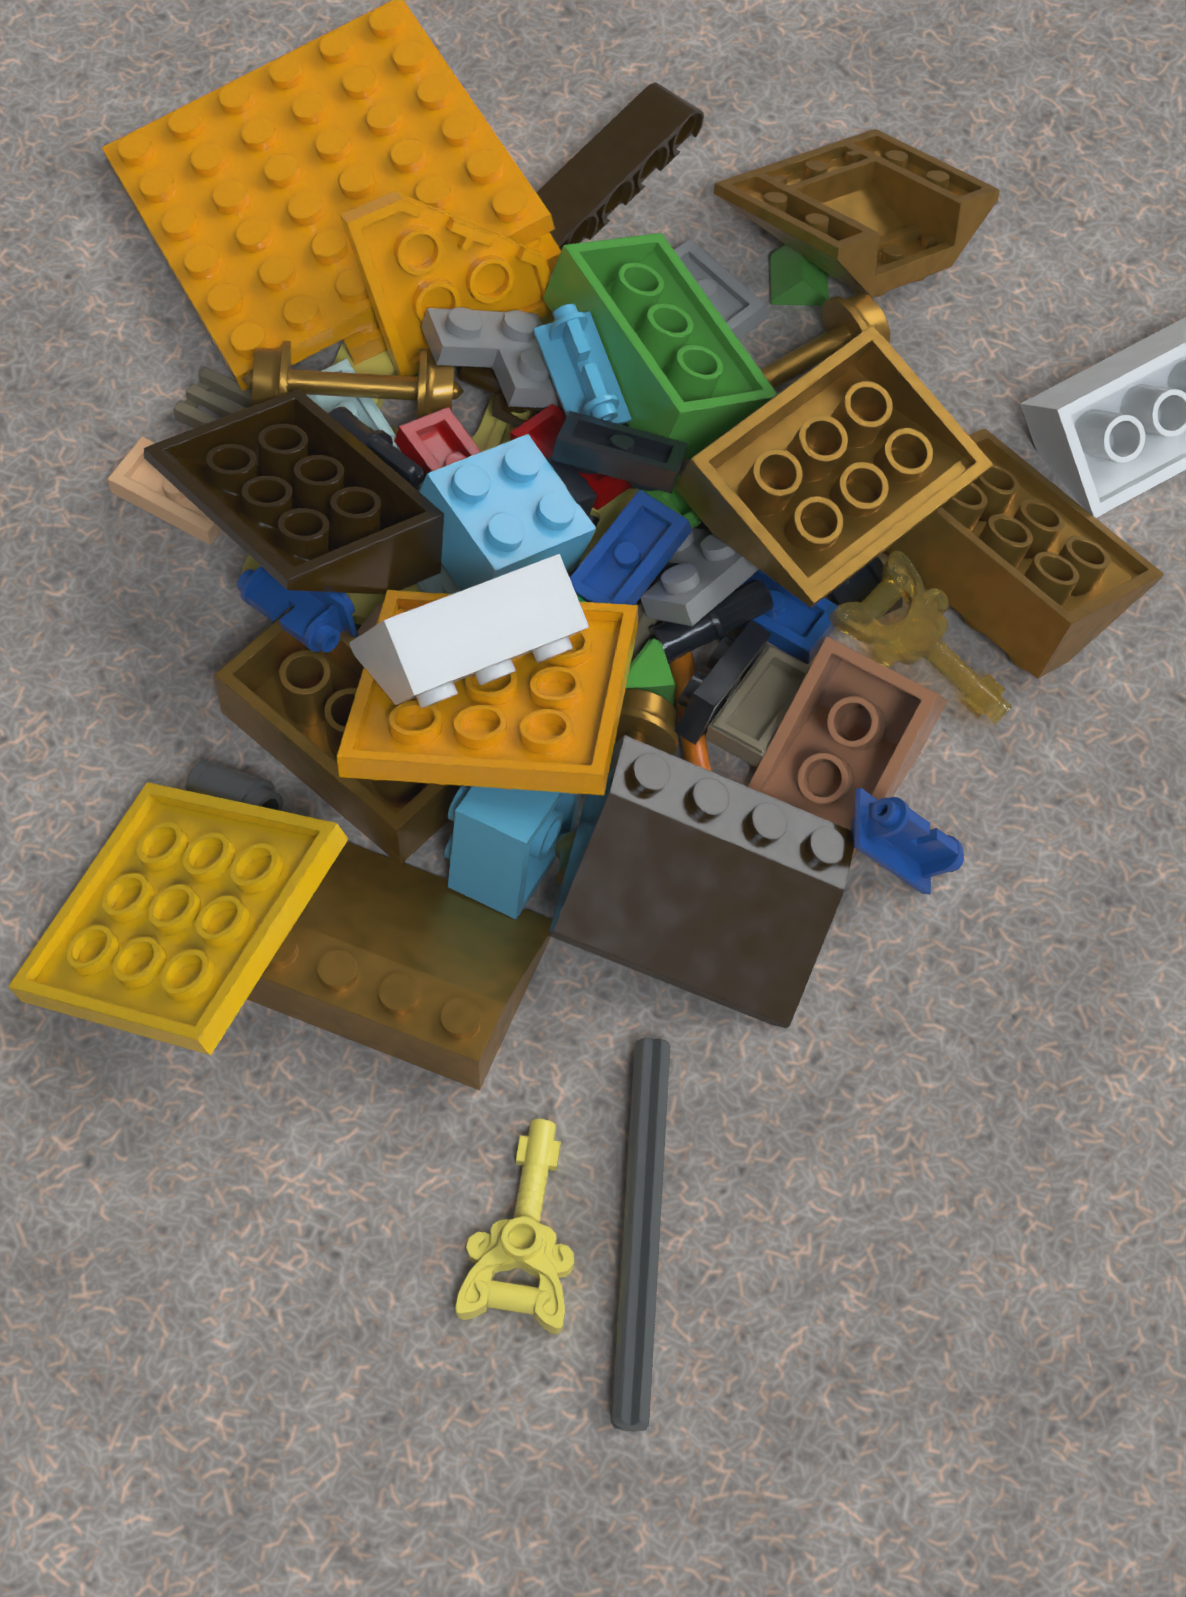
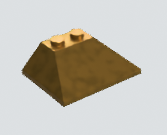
M873 129L714 183L713 194L823 271L851 286L854 292H863L870 297H880L885 295L887 291L911 282L922 281L926 276L952 267L998 201L1000 189L878 129Z

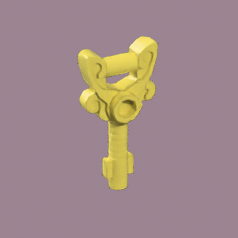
M531 1120L528 1136L520 1135L516 1165L523 1166L514 1219L499 1220L491 1227V1234L476 1232L469 1237L466 1251L470 1262L475 1265L469 1271L458 1293L455 1313L461 1320L475 1318L486 1312L487 1308L534 1315L535 1320L552 1334H559L563 1330L565 1306L559 1278L567 1277L574 1269V1253L568 1245L557 1244L556 1233L550 1227L539 1223L544 1203L548 1171H557L561 1141H554L557 1126L549 1120ZM521 1268L526 1273L539 1279L540 1283L539 1287L493 1281L495 1273Z

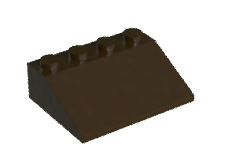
M299 388L144 448V458L287 590L386 595L387 590L401 591L441 573L444 513Z
M624 735L614 745L604 795L586 794L548 936L770 1025L788 1028L791 1025L845 891L854 851L852 831Z

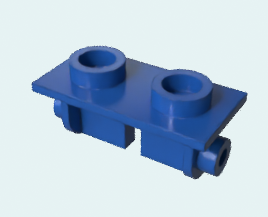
M262 566L256 570H246L238 579L237 588L241 591L242 600L272 622L286 610L292 608L279 620L280 626L313 652L321 650L323 652L332 651L338 645L340 633L344 630L353 638L359 637L352 617L355 608L346 593L287 590Z
M862 788L855 789V817L851 823L854 847L922 894H931V877L954 872L962 866L964 853L961 842L953 836L946 835L938 828L930 830V822L911 810L905 801L898 797L877 800Z

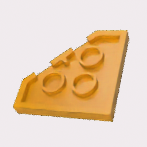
M396 191L340 215L392 364L399 376H412L419 373L420 349H428V353L433 357L421 328L427 308L453 309L462 307L478 311L498 312L519 310L526 313H537L539 318L552 313L543 300L551 274L546 258L534 248Z

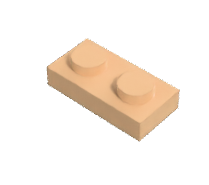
M142 436L107 479L110 492L211 545L222 529L144 458V448L155 443Z

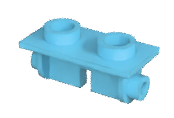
M567 304L557 308L553 312L555 321L533 328V333L565 416L567 417L569 411H574L620 425L631 422L632 418L590 311L585 313L578 312L575 304Z

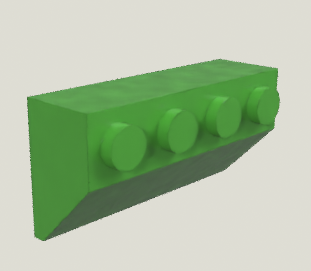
M662 233L563 245L543 300L552 313L557 308L567 304H575L578 312L585 313L590 311L632 418L631 422H627L631 428L688 443L684 460H688L778 395Z

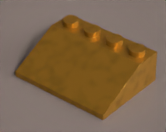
M871 325L691 458L674 488L716 537L811 608L982 476L994 464L875 326Z
M984 428L969 436L994 465L882 553L895 558L918 578L920 584L927 591L940 596L963 616L965 622L972 629L984 633L1009 655L1010 660L1017 667L1030 672L1039 679L1069 662L1163 577L1164 573Z
M346 842L247 1000L480 1090L551 938L548 934L553 919L523 908L515 920L449 888L448 880L405 863L399 864L392 858Z

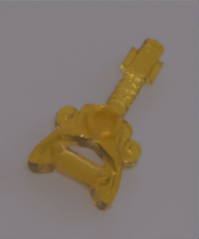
M892 551L883 567V581L861 603L848 602L839 605L831 613L829 621L841 632L854 639L874 645L871 652L873 660L885 667H891L898 660L905 665H911L923 658L927 659L934 668L964 694L965 697L960 702L978 719L984 713L996 725L1013 707L1001 696L1006 689L989 673L983 678L980 677L978 673L973 671L964 660L941 640L947 630V620L943 615L949 607L948 596L942 590L935 588L925 591L922 579L911 560L902 551ZM901 597L906 600L908 608L903 620L896 621L888 626L878 622Z

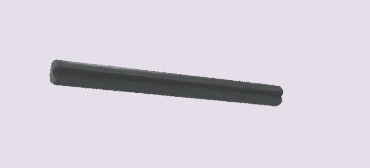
M639 1039L635 1043L611 1420L615 1429L632 1432L646 1430L650 1420L670 1045L663 1039Z

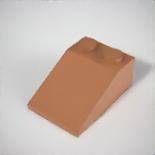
M826 636L748 787L851 830V823L855 817V789L862 788L877 800L893 797L920 755L948 700ZM854 847V851H853L852 860L854 859V857L856 856L857 852L859 851V850H857L855 847Z

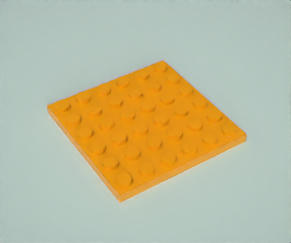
M391 0L101 147L123 189L242 391L249 388L243 378L250 370H253L256 348H278L282 345L283 341H291L292 366L377 322L342 223L341 214L396 191L524 245L555 230L550 212L404 0Z

